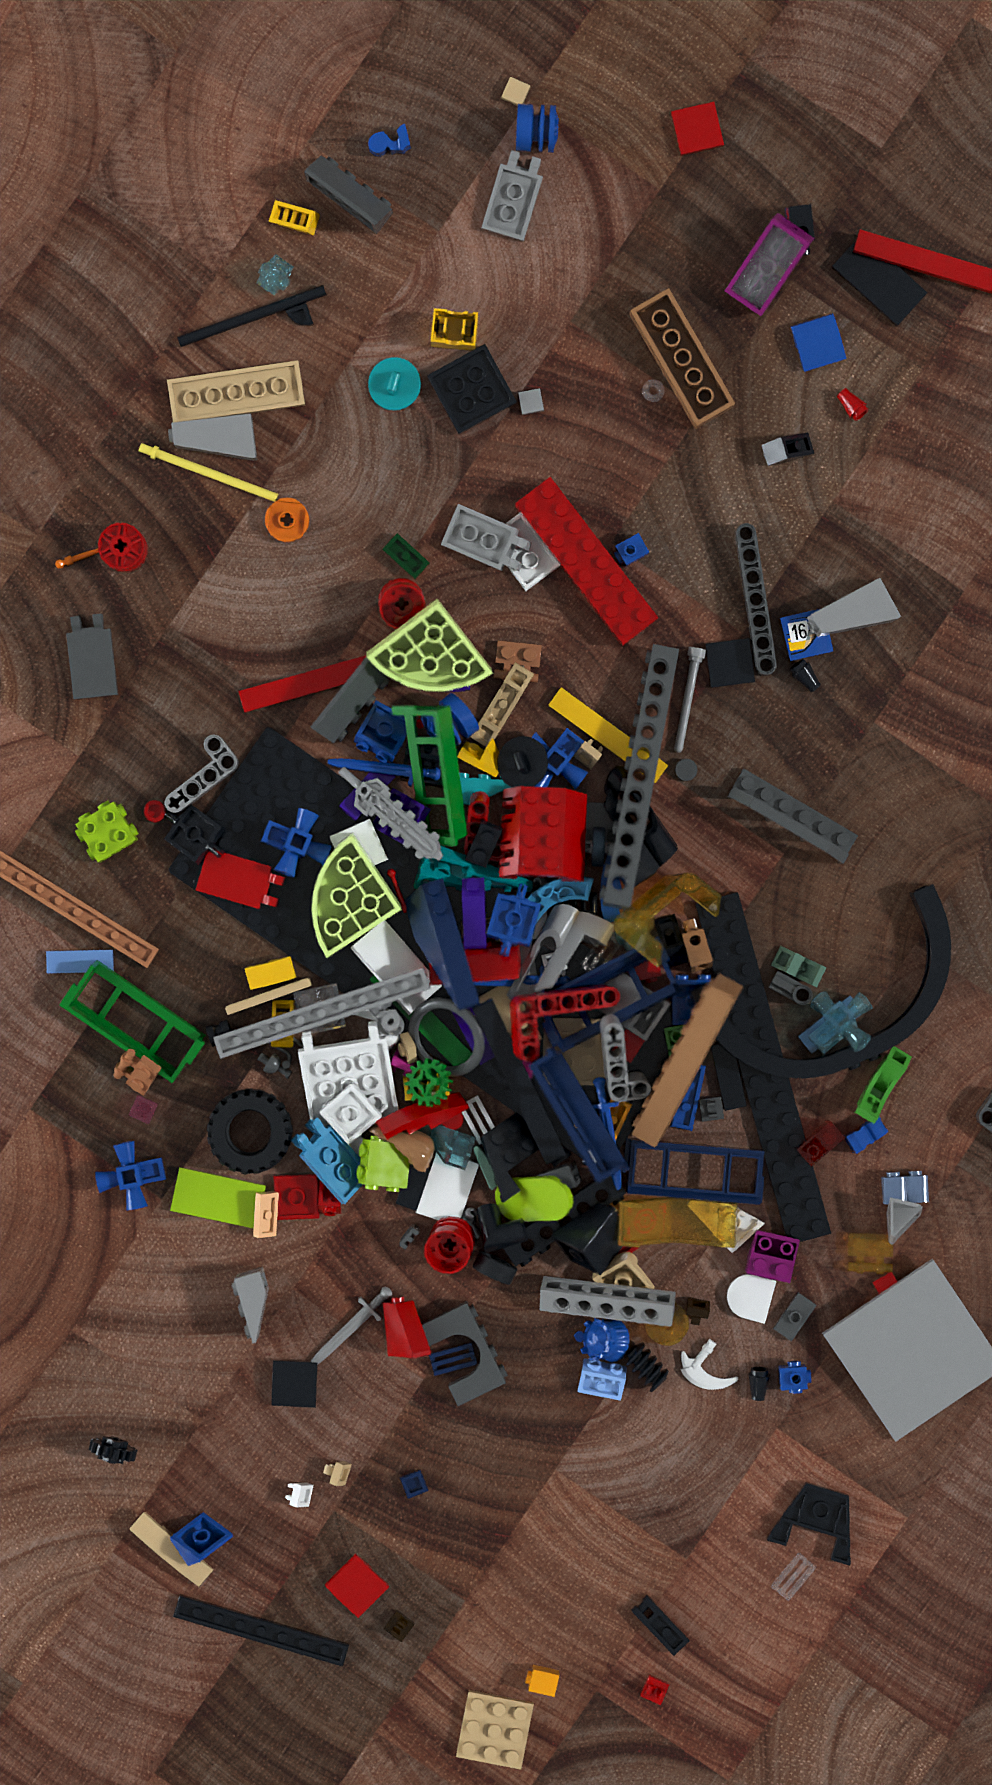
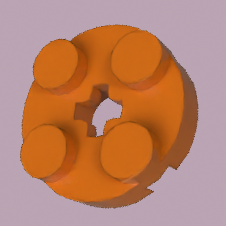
M280 498L267 509L265 525L270 535L276 540L290 543L301 539L307 532L309 514L298 500ZM286 514H290V518L293 519V523H289V526H285L284 522H281V518H285Z

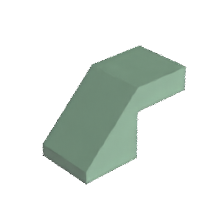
M782 946L779 947L771 966L814 987L818 986L826 970V967Z

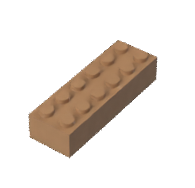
M669 288L630 310L629 315L695 430L734 408V400Z

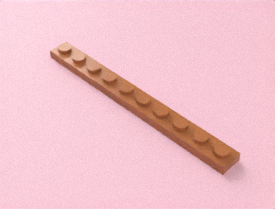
M0 850L1 878L144 967L148 968L159 948Z

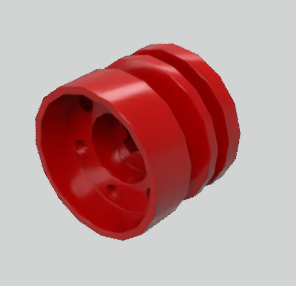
M115 523L108 526L101 533L98 540V552L101 559L112 569L118 572H132L145 562L148 555V544L145 537L134 526L127 523ZM121 541L127 545V547H124L123 552L117 549Z
M407 578L390 580L382 587L379 593L378 605L381 617L388 626L394 629H398L426 607L421 588ZM401 597L404 599V601H407L404 602V606H399V603L395 602H399V598Z
M448 1216L438 1220L433 1225L424 1246V1255L427 1263L434 1270L441 1273L452 1274L461 1271L467 1265L475 1246L473 1228L467 1221L459 1217Z

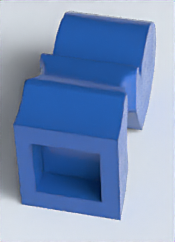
M405 123L397 130V141H392L384 132L373 134L368 141L370 152L374 156L380 157L385 155L387 151H390L391 154H404L407 150H410L411 146Z
M879 1116L874 1124L866 1121L859 1127L858 1131H851L845 1134L843 1138L852 1152L857 1154L864 1150L868 1144L874 1143V1141L883 1137L889 1131Z

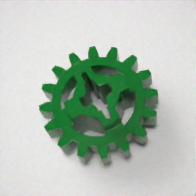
M425 1058L424 1062L418 1060V1067L411 1066L412 1074H406L410 1078L408 1082H405L406 1086H410L406 1093L413 1095L411 1100L414 1102L418 1101L420 1106H425L426 1104L427 1107H433V1103L441 1105L440 1099L447 1100L448 1098L445 1093L452 1091L448 1087V1084L453 1083V1080L448 1079L451 1071H444L447 1065L440 1064L439 1060L433 1059L432 1061L428 1058Z

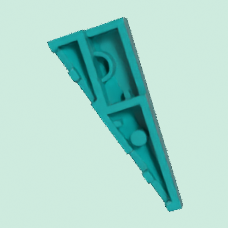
M441 846L440 851L444 856L440 861L435 858L428 859L423 857L420 859L414 882V888L417 889L422 884L443 878L446 887H456V890H462L463 878H484L486 891H490L491 888H504V892L518 889L520 883L523 884V887L524 884L528 886L526 892H530L533 886V881L518 875L517 879L500 878L499 868L487 864L486 868L466 861V855Z

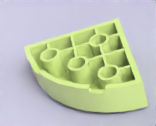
M438 599L434 600L366 652L367 658L388 677L390 676L392 679L408 687L425 691H449L469 686L493 673L489 664Z
M351 833L340 842L328 856L318 875L313 892V924L318 943L326 958L402 908L354 833Z

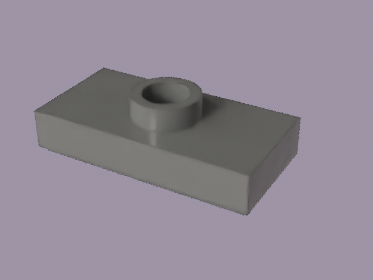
M797 1292L773 1329L792 1342L817 1305Z

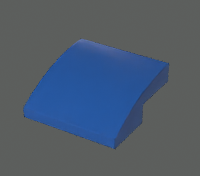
M833 313L790 326L804 372L847 359Z

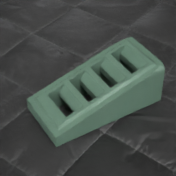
M476 1144L473 1147L475 1156L489 1188L493 1190L497 1185L494 1181L491 1165L488 1163L485 1151L479 1144Z

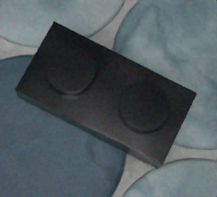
M482 820L465 860L486 868L503 827Z

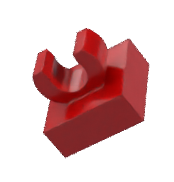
M649 1674L640 1696L661 1705L669 1688V1683Z

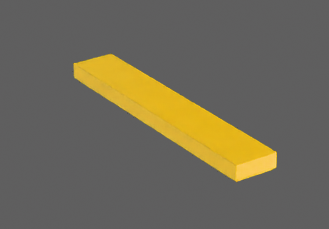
M562 687L559 689L548 706L626 762V757H631L632 748H628L630 737ZM641 750L637 752V756L640 759L646 760L649 758L646 751ZM658 759L654 783L657 782L668 767L660 759Z

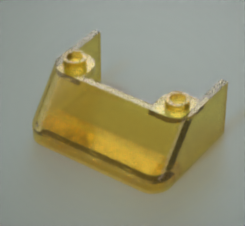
M694 873L664 876L634 901L629 911L624 910L614 920L615 932L657 967L661 965L663 945L648 934V932L654 926L653 917L678 895L684 892L713 916L717 917L719 915L721 894Z

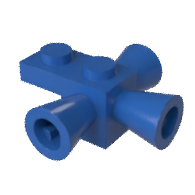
M566 728L556 743L550 748L535 732L531 738L539 741L545 748L548 756V768L543 779L534 787H548L553 775L555 774L558 777L561 773L571 786L576 789L588 772L569 763V761L584 743V740Z
M298 808L295 828H287L273 821H268L260 842L285 851L274 868L276 872L295 878L298 857L302 858L305 854L321 865H324L332 845L312 842L313 835L308 833L319 815L309 810Z
M135 1141L113 1145L121 1166H118L116 1171L95 1172L99 1193L119 1185L120 1190L126 1189V1211L147 1207L148 1204L140 1186L166 1179L162 1157L135 1163Z

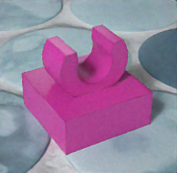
M397 1047L391 1061L392 1071L395 1072L396 1068L404 1070L403 1076H406L408 1072L411 1073L410 1067L414 1066L415 1063L408 1064L405 1057L400 1056Z

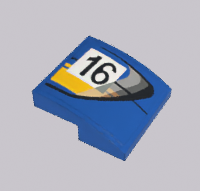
M820 609L780 618L790 661L834 652L830 635L817 637L815 633L811 632L807 624V617Z

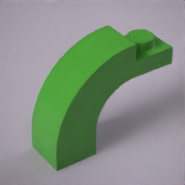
M895 1046L890 1048L863 1090L857 1102L858 1106L855 1113L873 1124L877 1121L890 1092L906 1071L912 1058L910 1055Z

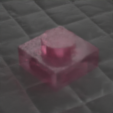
M137 1095L129 1116L150 1124L158 1103Z

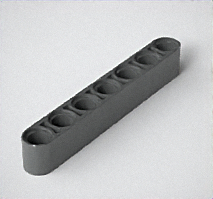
M744 523L737 528L735 541L756 672L759 675L768 676L776 669V657L757 534L753 525ZM748 529L751 532V538L748 540L742 539L740 537V530ZM747 550L752 551L755 555V559L751 562H747L743 558V553ZM750 572L755 573L758 576L757 583H749L746 575ZM753 594L759 595L761 597V604L758 606L752 605L750 596ZM754 617H763L765 621L764 626L761 628L756 627L753 623ZM765 638L768 641L767 649H759L756 644L757 639ZM762 660L771 662L770 671H763L760 668Z

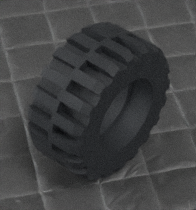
M250 1088L233 1092L216 1105L209 1117V1124H207V1140L211 1146L212 1154L219 1159L218 1162L227 1166L233 1172L237 1171L246 1175L251 1173L258 1174L273 1168L285 1156L291 1145L293 1125L291 1124V1116L285 1109L286 1106L276 1099V1096L268 1094L264 1090ZM243 1111L259 1112L270 1124V1139L265 1147L256 1152H245L238 1149L231 1141L229 1135V1128L233 1118Z

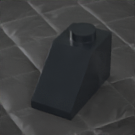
M809 433L784 436L761 445L767 466L782 464L815 454Z
M675 914L654 919L657 935L670 959L667 961L669 967L688 963L685 944Z

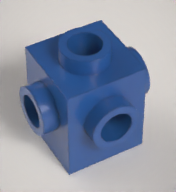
M788 1361V1365H778L779 1388L781 1391L789 1390V1393L797 1394L802 1393V1389H808L807 1383H811L810 1369L807 1370L805 1364H801V1361ZM794 1375H798L796 1379H792Z

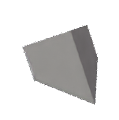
M890 1197L886 1216L888 1241L891 1245L921 1215L923 1207L920 1204Z

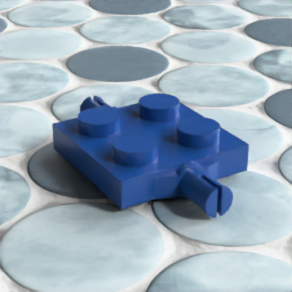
M522 883L519 884L516 895L508 896L498 893L486 937L503 942L499 954L503 956L505 952V957L509 956L511 945H521L529 948L531 945L541 904L531 902L525 898L528 888L526 884H524V887Z

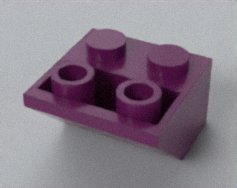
M756 1230L749 1250L745 1272L790 1283L800 1239Z

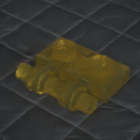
M848 1233V1256H856V1262H848V1271H856L857 1274H864V1272L884 1274V1272L893 1271V1264L884 1263V1257H893V1245L888 1241V1234ZM864 1256L876 1257V1263H864Z

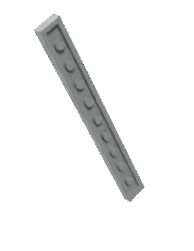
M423 967L215 1036L213 1039L220 1058H224L429 990L431 986Z

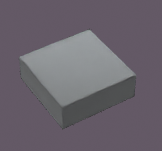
M540 388L518 392L522 415L544 411Z

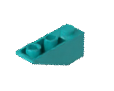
M459 773L464 805H469L471 795L477 791L485 792L491 797L502 792L503 789L511 788L502 780L501 776L500 780L491 779V775L478 774V778H469L468 773Z

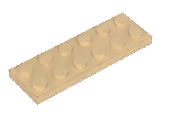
M298 360L167 380L173 422L250 414L305 405Z

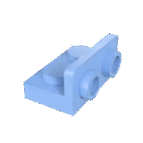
M584 1358L577 1392L621 1401L627 1367L618 1363L611 1364L599 1360L590 1361Z

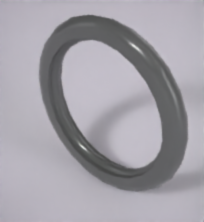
M433 998L422 1002L411 1015L408 1026V1033L416 1045L417 1058L423 1062L425 1058L433 1061V1058L425 1051L419 1038V1025L423 1016L433 1009H449L460 1015L469 1025L474 1037V1049L466 1062L458 1066H446L444 1071H451V1077L462 1076L471 1072L481 1061L485 1048L484 1034L477 1018L468 1008L459 1011L452 999Z

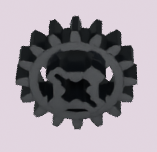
M103 1436L102 1439L92 1438L88 1449L91 1453H96L98 1459L111 1464H123L124 1461L134 1462L138 1451L135 1447H130L128 1441L115 1436Z

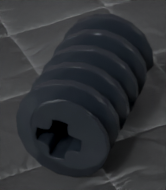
M641 1342L628 1350L621 1359L629 1358L626 1365L634 1364L632 1372L640 1370L638 1379L646 1377L644 1385L652 1384L650 1392H653L667 1379L669 1371L668 1369L661 1370L663 1366L661 1362L655 1364L657 1357L655 1355L649 1357L651 1350H643L645 1343Z

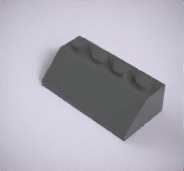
M321 155L306 168L304 173L307 182L376 234H378L393 214L392 204L383 197L379 199L373 195L374 190L365 183L360 185L355 181L356 177L348 170H345V172L338 168L339 164L328 156L326 159Z
M366 657L311 725V728L332 743H336L337 740L341 742L349 733L346 730L351 723L355 725L362 717L360 711L364 706L369 707L376 699L374 696L375 692L379 688L383 690L390 679Z

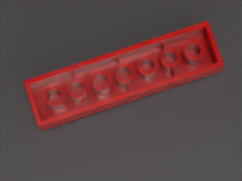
M551 477L515 503L516 509L536 532L622 647L658 620V616Z

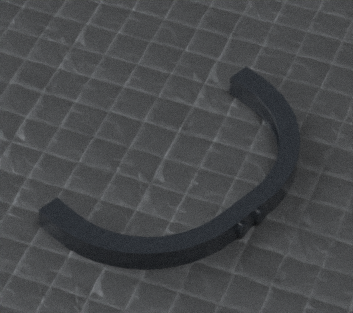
M927 884L909 892L924 930L926 965L921 985L914 999L893 1023L875 1034L837 1051L808 1059L777 1057L760 1050L747 1041L734 1028L728 1018H726L715 1039L717 1043L733 1057L754 1069L775 1076L804 1079L830 1075L847 1068L849 1071L861 1066L860 1062L867 1059L870 1062L880 1058V1053L898 1045L911 1036L929 1017L938 1003L948 978L951 962L950 929L934 884ZM709 982L688 991L694 1006L701 999V994Z

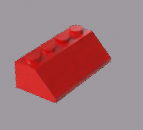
M486 940L487 948L464 949L474 982L519 979L522 966L519 945H511L508 957H505V952L503 956L499 954L503 944L501 941L491 942V940ZM429 963L430 986L443 985Z

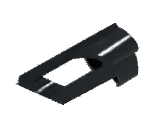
M616 766L609 772L604 785V792L607 795L604 807L613 822L619 821L620 813L616 812L622 778H627L628 774L622 766ZM631 794L636 802L641 801L638 794ZM650 806L647 818L651 823L645 827L634 887L657 873V869L667 862L678 849V845ZM629 815L625 816V821L628 824H635ZM623 836L627 846H630L633 843L632 839L628 836Z

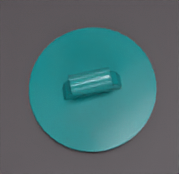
M392 357L382 360L372 369L368 380V388L372 399L380 407L387 410H401L410 406L417 399L421 389V379L412 363L403 358Z

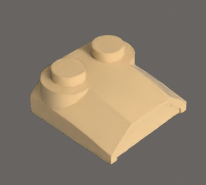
M622 1252L616 1255L601 1276L593 1273L592 1276L594 1282L654 1289L652 1282L638 1266L637 1257L630 1252Z

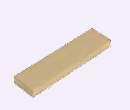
M308 977L228 1005L225 1008L227 1015L312 986V982Z

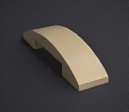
M514 663L502 686L479 721V730L471 735V738L485 747L492 738L495 740L534 673L518 663Z

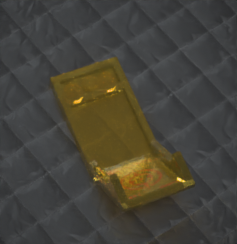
M675 1197L620 1201L618 1246L640 1248L642 1245L683 1243L735 1248L738 1203Z

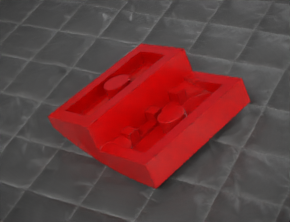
M355 1554L325 1584V1587L359 1618L389 1588V1585L372 1570L368 1563Z

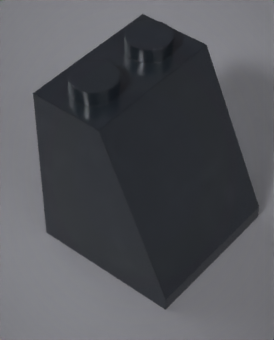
M598 1203L554 1232L552 1237L570 1261L601 1276L628 1241L626 1238L628 1236L630 1238L632 1234L630 1231L629 1235L627 1234L628 1224L618 1216L619 1211L611 1205L605 1206Z

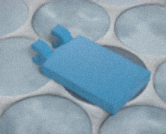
M319 1118L310 1119L305 1126L314 1135L308 1139L304 1133L296 1134L290 1141L303 1151L299 1155L300 1158L341 1204H345L363 1185L358 1183L356 1171L358 1166H360L361 1158L331 1125L324 1127Z

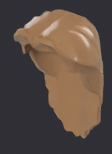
M376 1123L369 1127V1131L378 1136L379 1139L393 1143L408 1158V1162L413 1164L417 1171L425 1172L429 1168L435 1151V1143L430 1136L420 1131H415L409 1135L404 1130L387 1140Z

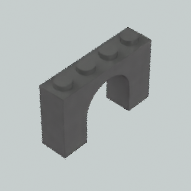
M467 1301L421 1323L429 1346L453 1335H464L471 1338L480 1350L481 1357L477 1367L471 1373L448 1384L457 1406L505 1384V1377L508 1376L503 1364L498 1365L495 1359L498 1356L493 1344L488 1345L485 1337L488 1336V1333L483 1324H478L476 1317L479 1315L474 1305L469 1306Z

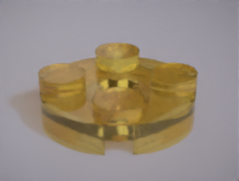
M675 1303L673 1324L670 1329H666L665 1326L646 1323L645 1329L648 1336L654 1342L663 1346H671L679 1343L689 1329V1318L686 1315V1311L678 1303Z

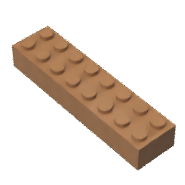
M719 974L716 979L711 978L705 986L701 999L695 1005L691 1013L692 1016L681 1032L682 1035L671 1050L672 1054L663 1065L659 1078L653 1084L650 1095L647 1096L642 1105L641 1112L632 1124L635 1127L632 1133L633 1136L653 1147L657 1146L666 1133L743 986L722 974Z

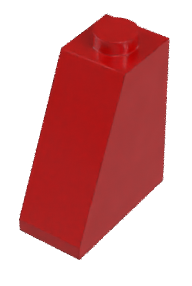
M404 1296L392 1297L391 1302L383 1303L388 1356L416 1358L431 1355V1350L414 1301L405 1300Z

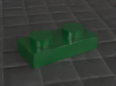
M398 533L382 549L415 580L430 564Z

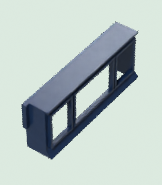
M659 937L554 989L562 990L601 985L628 971L641 999L613 1013L620 1023L682 992L667 963L670 959ZM658 956L671 984L647 995L634 968ZM568 996L562 999V1005L568 1002ZM546 998L541 1001V1009L547 1005ZM586 1010L578 1011L585 1024V1028L562 1039L551 1015L543 1016L546 1022L542 1023L551 1045L553 1047L558 1046L562 1052H565L600 1034L601 1020L592 1024Z
M554 1047L548 1048L546 1050L548 1054L529 1065V1068L597 1183L619 1170H622L623 1173L630 1170V1167L561 1051H556Z
M626 1138L624 1159L630 1167V1170L627 1171L626 1192L628 1194L760 1205L763 1200L764 1176H762L765 1151L762 1149L659 1141L657 1146L653 1147L641 1139ZM637 1148L663 1150L660 1186L634 1183ZM670 1151L725 1156L722 1191L667 1186ZM732 1156L757 1158L754 1194L729 1192Z

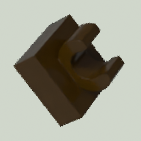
M688 1297L686 1315L691 1316L690 1324L699 1326L701 1318L708 1319L710 1301Z
M396 1610L384 1626V1630L402 1642L415 1623Z

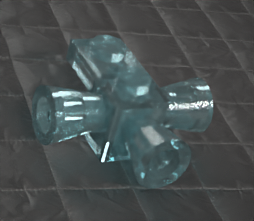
M826 991L819 993L812 1000L810 1007L824 1016L825 1023L808 1037L823 1054L844 1037H846L855 1052L862 1050L869 1043L871 1036L857 1027L855 1019L873 1009L869 1000L862 993L858 992L847 1007L841 1001L834 1004Z

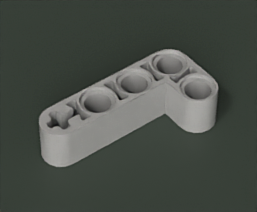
M207 736L204 741V748L213 761L166 797L165 807L168 811L173 813L184 811L190 804H193L238 768L239 761L237 756L220 736ZM212 739L220 741V748L216 751H211L209 748V742ZM227 756L232 757L234 760L233 766L229 769L224 768L222 765L223 759ZM208 770H214L216 773V779L213 782H207L205 779V773ZM192 783L197 784L199 787L198 793L194 796H190L187 792L188 786ZM182 791L189 801L186 802V799H182L178 803L179 808H171L170 805L173 803L171 799L181 798L182 795L179 792Z
M605 1015L600 1021L604 1077L606 1080L605 1086L609 1096L615 1102L643 1099L651 1092L646 1075L638 1071L627 1073L622 1025L615 1015ZM611 1027L614 1035H611L609 1032L611 1030ZM613 1046H618V1047H617L615 1050H613V1051H610V1050H609V1049H610L611 1047H613ZM620 1066L617 1070L611 1071L613 1067ZM638 1083H643L640 1087H635ZM621 1086L619 1090L613 1091L615 1087Z

